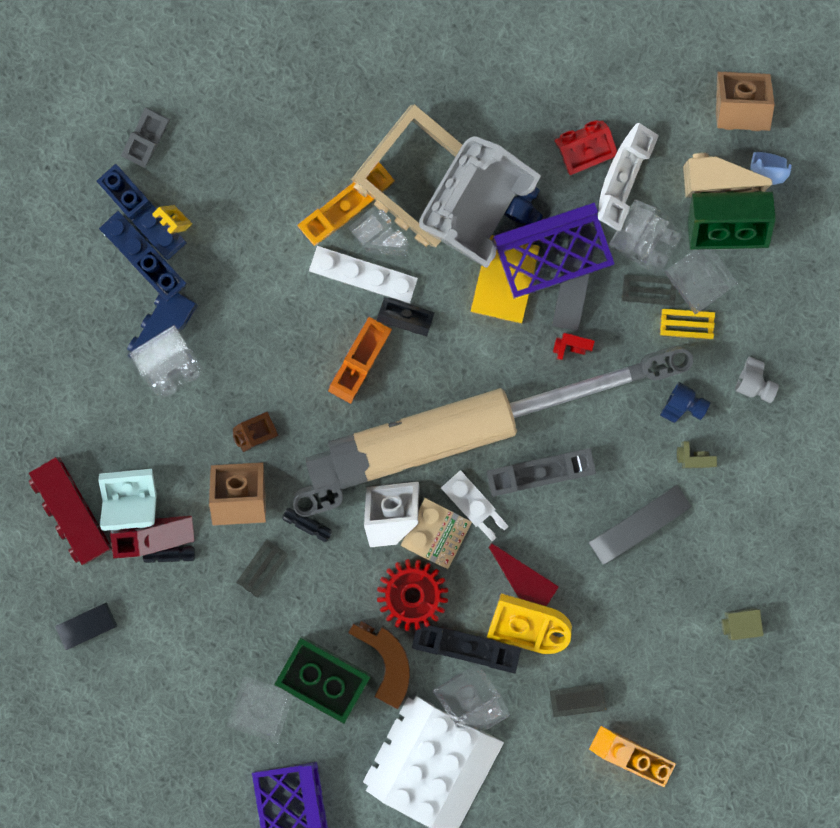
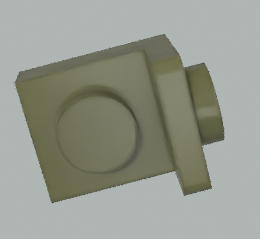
M689 441L681 442V447H677V462L682 463V469L717 467V456H710L709 451L693 452L694 457H690Z

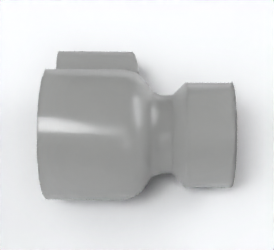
M749 356L739 377L743 380L740 382L738 379L735 391L750 398L758 395L761 397V400L772 403L778 392L779 384L773 381H764V362Z

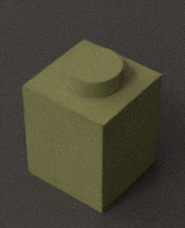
M754 608L725 612L726 619H721L723 634L728 635L730 640L764 636L760 609Z

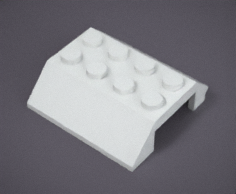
M416 696L414 700L408 697L399 713L405 718L403 721L396 718L387 735V738L392 740L391 744L384 742L374 760L380 764L379 767L376 768L372 765L363 781L368 785L366 791L386 805L429 828H459L504 742L434 707V704L421 697Z

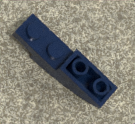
M117 164L113 165L97 180V183L167 261L187 244L179 233L170 234L167 231L170 225L163 226L160 223L163 219L162 217L155 218L152 215L157 210L155 206Z
M119 211L99 228L167 302L187 284Z

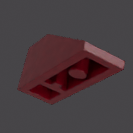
M490 543L488 548L517 597L525 601L547 606L559 586Z

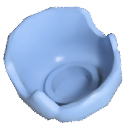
M754 152L750 170L772 179V185L783 183L790 176L792 165L789 164L787 168V160L784 157L766 152Z

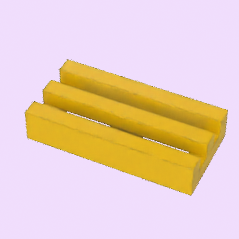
M175 205L159 207L152 214L155 218H163L160 221L163 226L170 225L167 229L170 234L186 231L192 225L189 219Z
M662 309L660 336L714 339L715 312ZM667 315L709 318L708 323L666 320ZM666 325L708 328V333L666 330Z

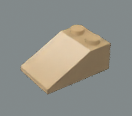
M709 153L693 154V158L688 159L683 166L686 198L692 197V193L765 192L772 185V179L721 158L709 157Z

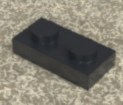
M384 297L377 322L427 337L435 312Z

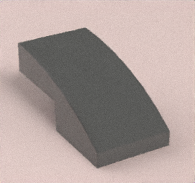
M148 107L145 108L121 156L145 168L171 119Z

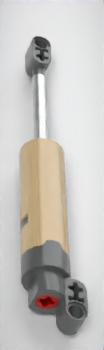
M672 346L645 355L638 364L509 403L505 391L499 388L415 414L397 422L386 423L328 441L329 451L306 457V465L313 485L302 488L294 494V510L298 515L306 517L334 509L342 502V489L516 436L517 429L514 418L646 377L651 380H661L686 372L692 367L693 356L682 346ZM680 352L684 353V362L681 365H674V356ZM653 361L657 364H662L656 367V372L654 373L648 369L652 367L651 362ZM663 363H667L669 369ZM331 489L335 493V499L330 500L329 496H326V490ZM317 492L319 493L321 504H317V496L315 495ZM302 497H309L313 503L308 508H302L299 506L298 500Z

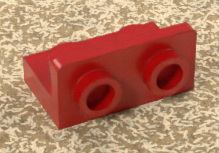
M594 120L584 125L585 128L564 132L560 135V138L555 140L569 175L615 157L617 149L610 129L604 121Z

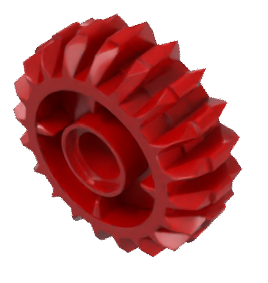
M406 559V568L402 569L401 564L397 562L395 563L398 570L396 573L390 568L386 570L391 576L390 579L381 577L380 581L387 584L386 588H377L378 592L385 593V597H378L377 602L386 601V606L380 608L381 613L387 610L391 612L386 617L387 621L392 620L394 616L397 618L395 627L398 628L401 621L406 622V631H409L410 623H415V630H419V622L423 621L425 627L430 626L429 617L435 622L439 620L438 616L434 614L436 610L440 613L445 612V609L439 606V603H448V598L440 597V593H447L448 588H439V584L444 583L445 578L442 577L436 580L434 577L439 573V570L435 569L432 573H429L428 570L431 566L429 562L422 569L419 568L421 564L420 559L416 560L415 567H411L410 559ZM411 587L417 588L421 594L420 599L416 602H409L405 598L407 589Z

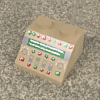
M425 498L418 511V524L405 536L401 546L448 569L472 522Z

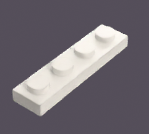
M319 246L316 248L309 272L410 304L418 280L416 277Z

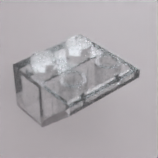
M635 199L628 211L621 231H616L609 246L625 258L659 276L685 231L658 208Z
M372 207L349 226L350 233L367 253L405 257L408 254V240L400 230L396 232L390 227L392 225L391 220L382 209L377 211Z
M175 325L129 353L141 376L160 399L174 394L177 389L188 382L195 381L201 374L206 372Z

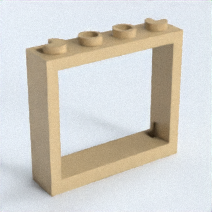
M414 104L408 107L351 180L355 183L354 188L362 196L366 197L369 194L376 200L374 205L384 214L388 211L396 217L394 222L405 231L410 228L417 235L414 238L426 248L428 245L437 247L441 242L440 240L422 230L419 222L366 179L411 121L417 124L453 156L456 157L462 144Z

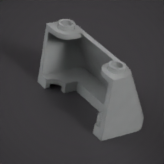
M470 137L460 148L422 213L419 221L420 228L476 263L488 268L490 262L495 258L497 248L496 244L490 240L492 233L515 194L525 196L535 189L541 175L501 146L479 137Z

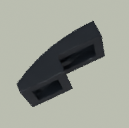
M106 602L55 626L65 650H68L117 627V623Z

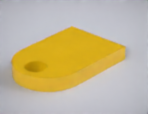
M501 594L487 638L541 654H554L564 650L569 645L572 625L570 620L558 610ZM559 632L562 633L564 636L557 637L554 636L552 633Z

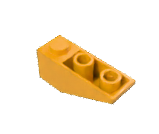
M600 726L589 750L604 760L662 787H665L676 763L603 726Z

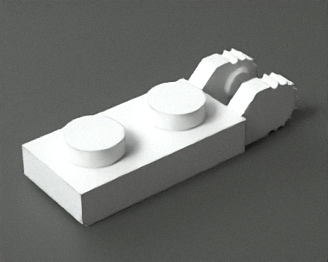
M461 470L441 487L476 527L478 526L491 541L496 539L495 533L483 523L489 515L492 516L495 523L501 529L506 530L509 527L495 512L496 509Z

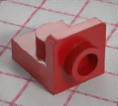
M563 333L561 338L556 337L553 353H557L556 359L561 361L565 347L569 346L570 352L585 355L586 351L591 352L593 350L595 341Z

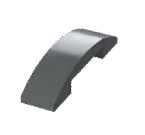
M583 225L579 235L593 241L596 235L595 227ZM577 227V228H574V229H571L570 231H573V232L576 233L578 227ZM571 235L568 238L567 250L573 239ZM576 238L570 251L585 258L590 245ZM594 247L592 248L588 256V260L592 261ZM568 255L563 268L572 273L579 270L582 261ZM585 263L583 269L591 266ZM590 273L560 283L552 326L578 331Z
M591 448L486 471L492 497L596 474Z
M675 485L588 543L604 565L677 518L692 506L678 485Z

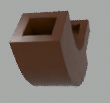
M361 621L358 625L354 622L348 633L374 647L381 654L385 663V676L374 697L398 710L406 695L410 678L409 661L406 651L398 638L384 626L381 627L378 635L373 633L375 628Z

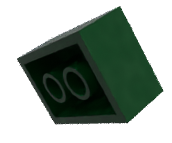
M728 191L726 193H692L688 216L690 250L769 248L776 220L773 192Z
M301 636L274 685L345 724L371 678V674L306 637Z

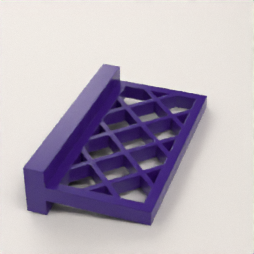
M595 202L493 237L492 241L496 244V250L514 299L615 264L597 216L598 211ZM592 222L596 230L593 241L579 235L582 226ZM577 227H578L576 233L573 232V231H570L571 229H574V228H577ZM564 232L573 236L568 250L553 243L557 234ZM553 236L551 241L545 239L547 237ZM576 238L590 245L585 258L570 251ZM597 238H599L601 245L595 243ZM539 240L549 245L543 258L529 252L532 242ZM528 244L526 250L521 248V246ZM551 247L565 253L560 266L545 260ZM593 247L604 252L605 262L596 264L588 260ZM515 249L523 253L518 267L507 262L504 252ZM526 255L540 261L535 275L520 268ZM568 255L582 261L578 271L572 273L562 268ZM543 263L557 270L552 280L546 281L537 276ZM585 263L591 266L583 269ZM510 268L516 270L513 276L511 274ZM518 272L532 278L529 287L517 291L514 282ZM560 272L566 274L564 276L558 277ZM535 280L540 282V284L532 286Z
M317 762L252 772L260 828H268L267 822L271 824L269 828H284L277 823L284 812L296 820L292 828H296L299 823L306 828H328ZM299 772L300 784L296 790L284 782L288 773ZM283 774L281 778L277 777L276 775ZM269 776L277 782L270 794L261 788L259 777ZM280 785L292 794L285 805L273 797ZM294 797H297L304 803L305 810L300 817L288 808ZM269 800L282 809L274 820L265 814L264 807Z

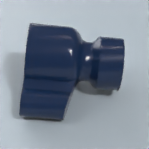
M535 187L531 193L525 196H514L504 215L525 226L542 220L543 215L531 204L532 200L537 198L540 190Z
M678 382L671 393L674 395H670L660 416L675 423L685 412L690 411L693 417L701 420L711 402L704 398H697L693 389Z

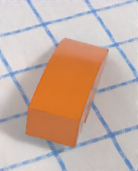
M368 317L330 384L328 392L352 404L392 329Z

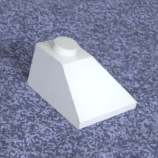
M419 482L366 487L364 527L370 547L396 545L418 524Z

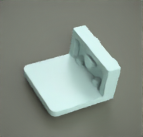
M152 469L99 474L98 480L103 501L100 520L102 530L116 531L125 528H145L155 523L157 495Z

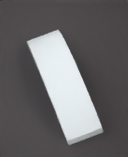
M636 123L620 146L608 170L601 191L598 219L617 231H621L630 206L625 203L643 159H650L659 136L640 123Z

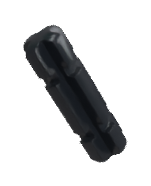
M287 508L282 516L283 521L295 524V527L312 536L316 535L317 539L323 542H327L332 534L330 528L324 525L323 527L320 526V523L307 516L298 515L292 508Z
M173 547L143 555V561L145 563H154L156 560L158 562L194 561L195 548L183 547V549H180V547Z

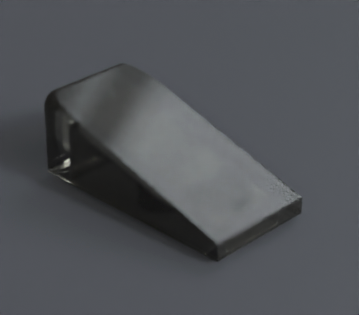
M602 682L549 691L553 717L607 710Z

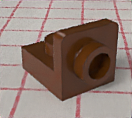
M268 411L241 422L232 429L234 432L233 439L243 452L278 436Z

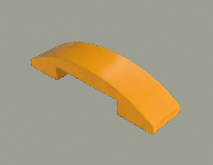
M380 162L377 163L366 177L382 193L395 182ZM353 182L297 226L315 246L350 221L375 199L369 194L366 197L362 196L354 188L355 183Z

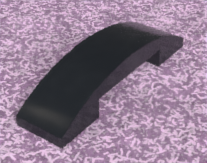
M419 623L420 629L415 632L412 649L456 658L516 674L522 647L430 625L425 627L424 623Z

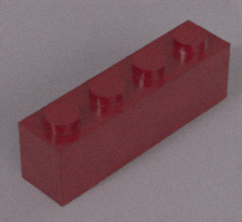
M55 457L29 472L31 488L36 494H41L45 501L42 503L45 512L49 517L53 516L58 524L55 526L56 531L62 540L67 539L71 546L68 551L76 563L80 562L81 565H86L112 549L111 544L60 457Z

